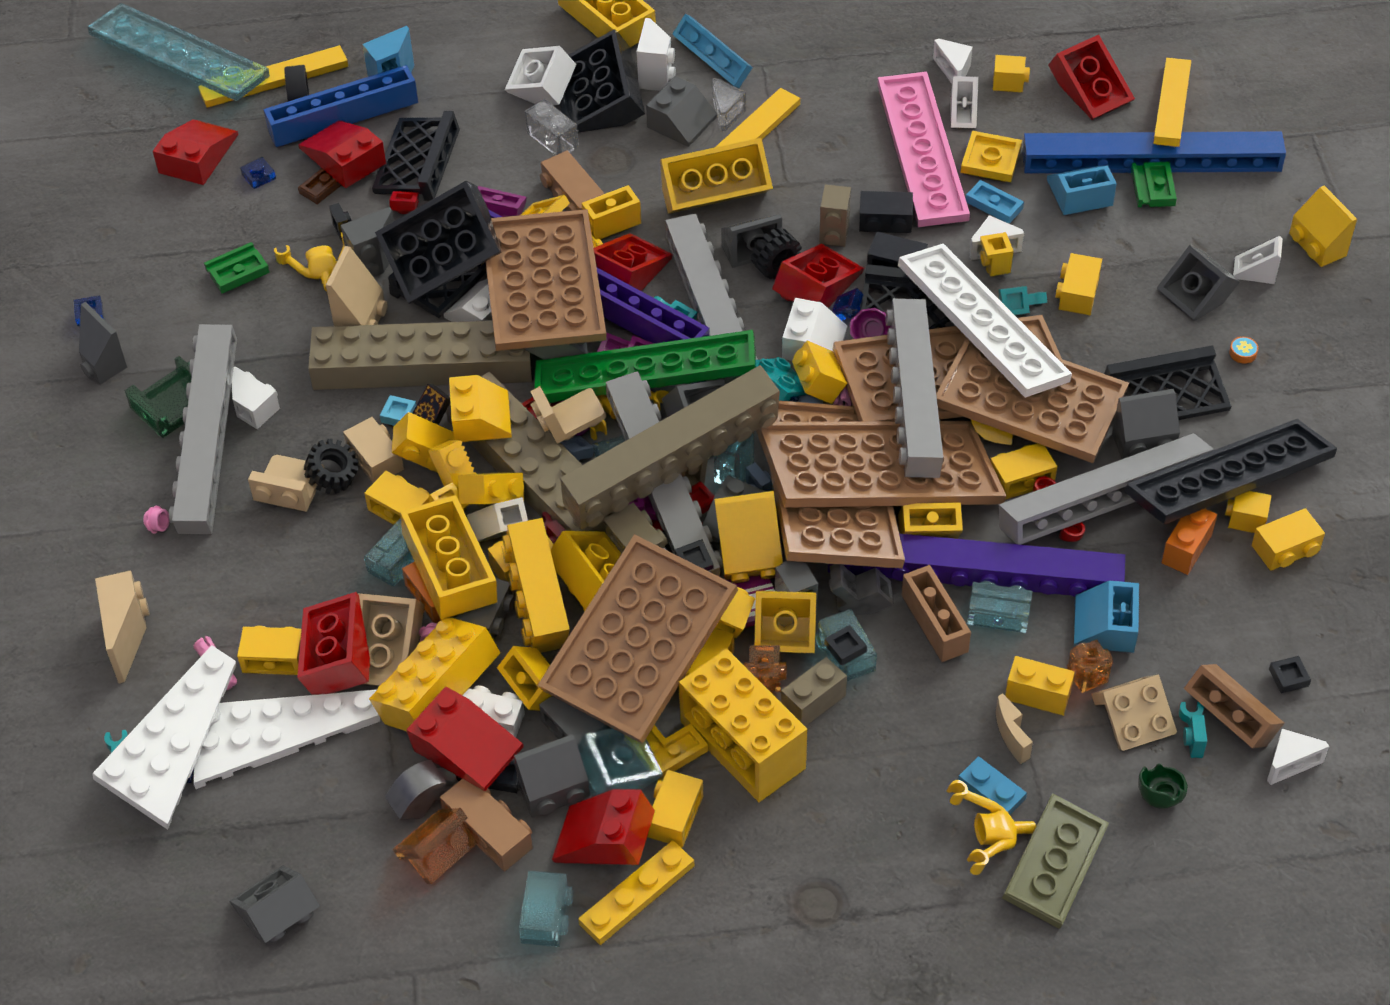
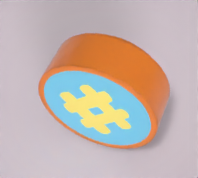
M1238 337L1231 342L1229 354L1234 361L1246 364L1256 359L1258 344L1253 339Z

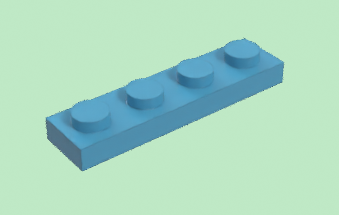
M687 14L683 16L672 33L673 36L735 87L740 88L753 68Z

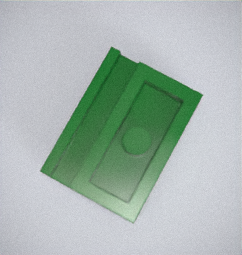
M1145 162L1143 165L1137 166L1136 163H1132L1131 174L1138 207H1142V204H1149V207L1176 206L1177 197L1170 162Z
M252 242L204 262L206 271L209 272L211 279L222 294L270 273L268 264L258 250L254 248Z

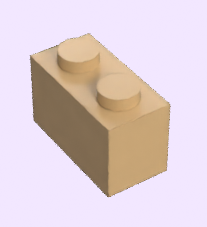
M373 417L343 431L345 444L351 446L349 452L355 451V458H358L359 466L373 483L385 471L395 475L404 470L402 457L391 453L392 441L388 430L383 424L379 425Z

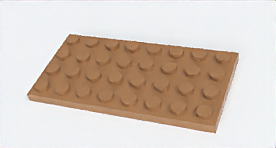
M1043 315L1018 318L1055 357L1062 359ZM957 326L929 329L936 393L967 338ZM887 335L836 341L833 343V352L846 379V387L859 421H895V409L898 407V404L893 403V389L896 387V384L891 383V370L894 364L889 363V352L892 345H888ZM938 408L939 420L962 417L961 415Z
M779 401L778 418L775 422H856L859 420L854 406ZM771 473L787 561L903 568L905 557L893 506L784 507Z
M895 421L774 422L767 428L761 427L756 430L784 507L904 506L915 503L991 505L1002 504L1006 498L1004 489L971 421H939L943 449L940 478L905 477L904 465H899V449L902 448V444H897V429L900 427V424H896Z

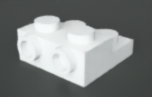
M479 685L473 689H468L463 694L464 697L470 699L514 737L517 736L525 711L523 702L516 694L511 692H504L502 696L491 694L488 688Z

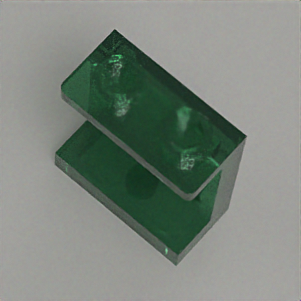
M180 356L174 359L176 364L174 371L141 392L134 384L124 390L130 408L162 438L184 424L183 409L188 407L189 399L186 396L187 383H191L192 379L190 361L186 362Z

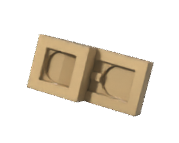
M1002 693L998 696L997 724L1008 749L1017 761L1022 764L1030 759L1033 741L1020 728L1023 714Z

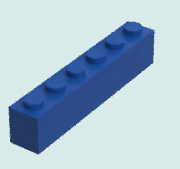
M405 65L263 110L268 132L275 147L312 137L338 120L353 124L418 103L415 79L408 66Z

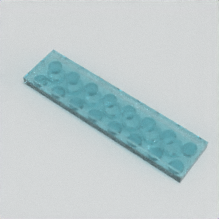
M120 3L88 26L89 35L235 101L241 99L270 76L269 68L123 3Z

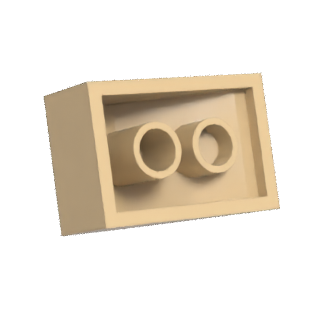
M345 246L326 283L334 326L378 325L381 316L384 317L387 311V301L384 300L383 289L352 248Z
M131 571L95 578L106 651L118 683H123L126 680L146 630L145 616L150 615L141 582L134 581Z
M358 593L370 654L369 682L364 683V685L380 686L397 669L398 665L416 649L420 638L419 629L422 627L425 604L411 598Z

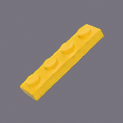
M672 840L579 917V925L599 945H602L695 866L694 859Z

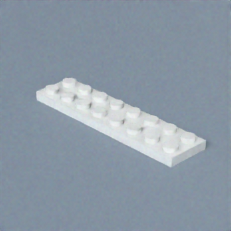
M944 244L899 257L898 266L1025 398L1070 382L1072 373Z

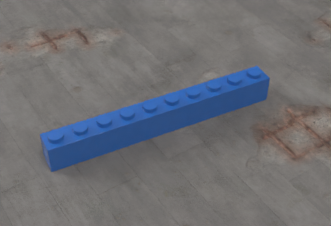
M1282 131L1181 132L1180 147L1153 144L1155 132L1024 133L1022 156L1024 174L1063 173L1107 165L1111 173H1131L1132 163H1136L1137 166L1143 165L1145 162H1170L1171 172H1282L1286 150Z

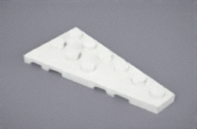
M211 645L93 772V780L168 830L175 808L182 797L188 778H190L205 742L208 729L216 716L218 705L226 692L236 668V661Z
M376 690L219 703L216 716L208 729L205 742L194 766L195 789L206 786L205 782L222 776V779L231 777L233 772L248 766L255 768L299 752V748L311 743L318 745L326 742L327 737L341 732L348 734L380 722V716L369 700Z

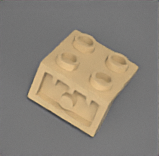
M1159 674L1142 677L1091 694L1095 705L1105 704L1118 748L1121 751L1177 733Z

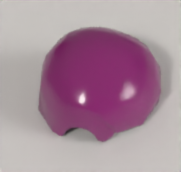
M876 308L862 309L850 321V335L853 339L887 335L888 328H890V326H886V313Z

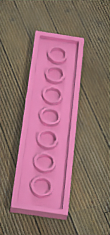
M927 72L878 77L879 92L907 191L913 192V212L917 226L925 227L969 221L970 212Z

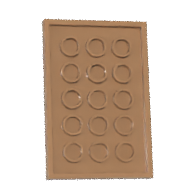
M588 209L491 218L502 252L486 261L496 351L606 340V328Z
M966 338L936 396L938 408L1094 463L1115 418L1118 399L1125 396L1129 383L1057 358L1072 373L1070 382L1025 398L984 354Z
M634 534L540 680L538 687L544 692L643 744L678 688L679 681L685 677L738 591L737 586Z

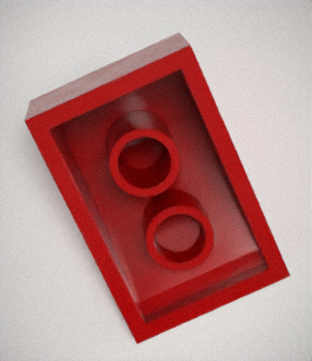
M1099 34L1057 53L1048 64L1059 86L1091 120L1135 100Z
M194 119L164 134L153 150L158 173L204 185L239 135L238 131Z
M340 120L298 144L299 149L344 188L351 186L386 164L384 144L381 139L368 128Z
M631 233L594 247L597 268L640 291L667 265L673 256L672 253Z
M819 244L782 261L772 290L779 293L787 301L794 302L795 298L821 302L829 308L863 273L864 268L827 246Z
M350 593L303 608L297 678L312 695L331 694L368 683L370 654L358 593Z
M446 686L406 730L414 752L432 760V762L483 791L490 787L514 759V755H517L524 747L522 742L470 699Z
M612 789L569 806L552 860L554 863L639 865L655 810L641 789Z

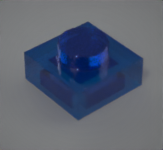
M263 157L240 167L242 176L253 189L276 179L275 171Z
M855 288L837 296L832 312L841 320L854 317L860 310L864 294L858 288Z
M100 295L74 300L77 326H80L81 304L84 302L104 319L103 302Z

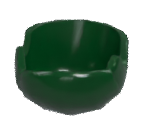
M1157 764L1153 769L1148 770L1144 766L1138 779V787L1142 799L1152 807L1158 809L1170 808L1181 803L1186 797L1188 784L1184 775L1175 768L1163 767L1161 764Z

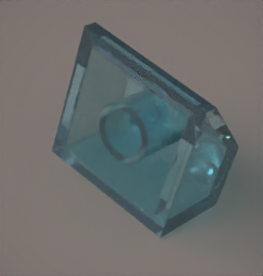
M612 728L584 734L578 746L588 777L589 789L593 797L612 789L642 790L663 775L647 739L641 744Z

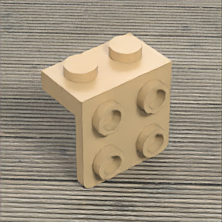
M541 387L530 391L535 400L531 403L537 419L544 432L551 431L557 444L573 438L577 433L589 427L598 425L607 416L592 388H588L553 407L550 406Z
M281 455L272 456L264 473L252 471L248 478L254 501L307 512L317 491V484L315 483L311 486L308 483L310 478H305V460Z

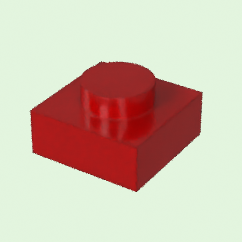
M393 191L389 200V207L400 214H408L417 208L419 193Z

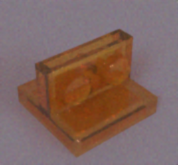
M461 808L439 809L392 850L400 860L408 859L427 884H432L478 842L463 824L468 817Z

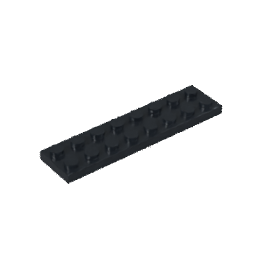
M1295 419L1127 483L1125 493L1161 523L1167 524L1334 458L1337 447L1299 419Z

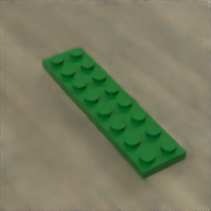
M747 330L536 361L534 389L541 387L548 402L554 403L567 400L588 388H592L596 396L606 395L607 381L637 371L642 381L647 380L650 388L742 376L756 368L754 331Z

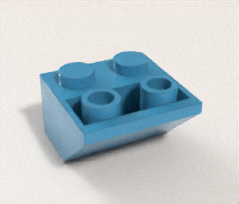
M407 26L362 44L368 77L405 65L408 66L412 73L414 59L410 32Z
M1108 165L1047 175V181L1063 215L1113 206L1117 183Z
M1107 581L1077 594L1075 597L1074 647L1134 653L1139 628V583Z

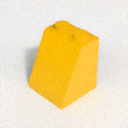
M774 491L714 499L725 580L731 579L732 583H741L748 581L750 576L761 575V579L775 578V567L780 566L783 563Z

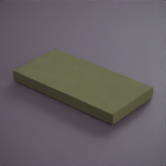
M1052 793L1002 899L1060 929L1109 822Z

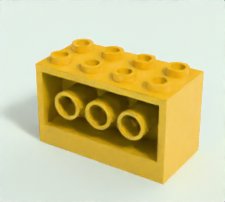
M725 649L679 681L680 722L684 726L690 723L707 742L708 751L758 802H761L806 769L807 728L728 649Z

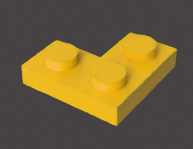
M691 723L667 738L654 725L643 744L623 734V739L657 782L665 777L667 770L675 772L708 752L707 742Z

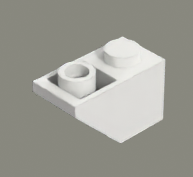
M234 367L232 399L236 415L244 422L258 429L280 409L277 399L278 394L271 385L258 381L250 372H244Z
M523 497L496 503L467 515L478 542L505 536L507 534V525L528 521Z

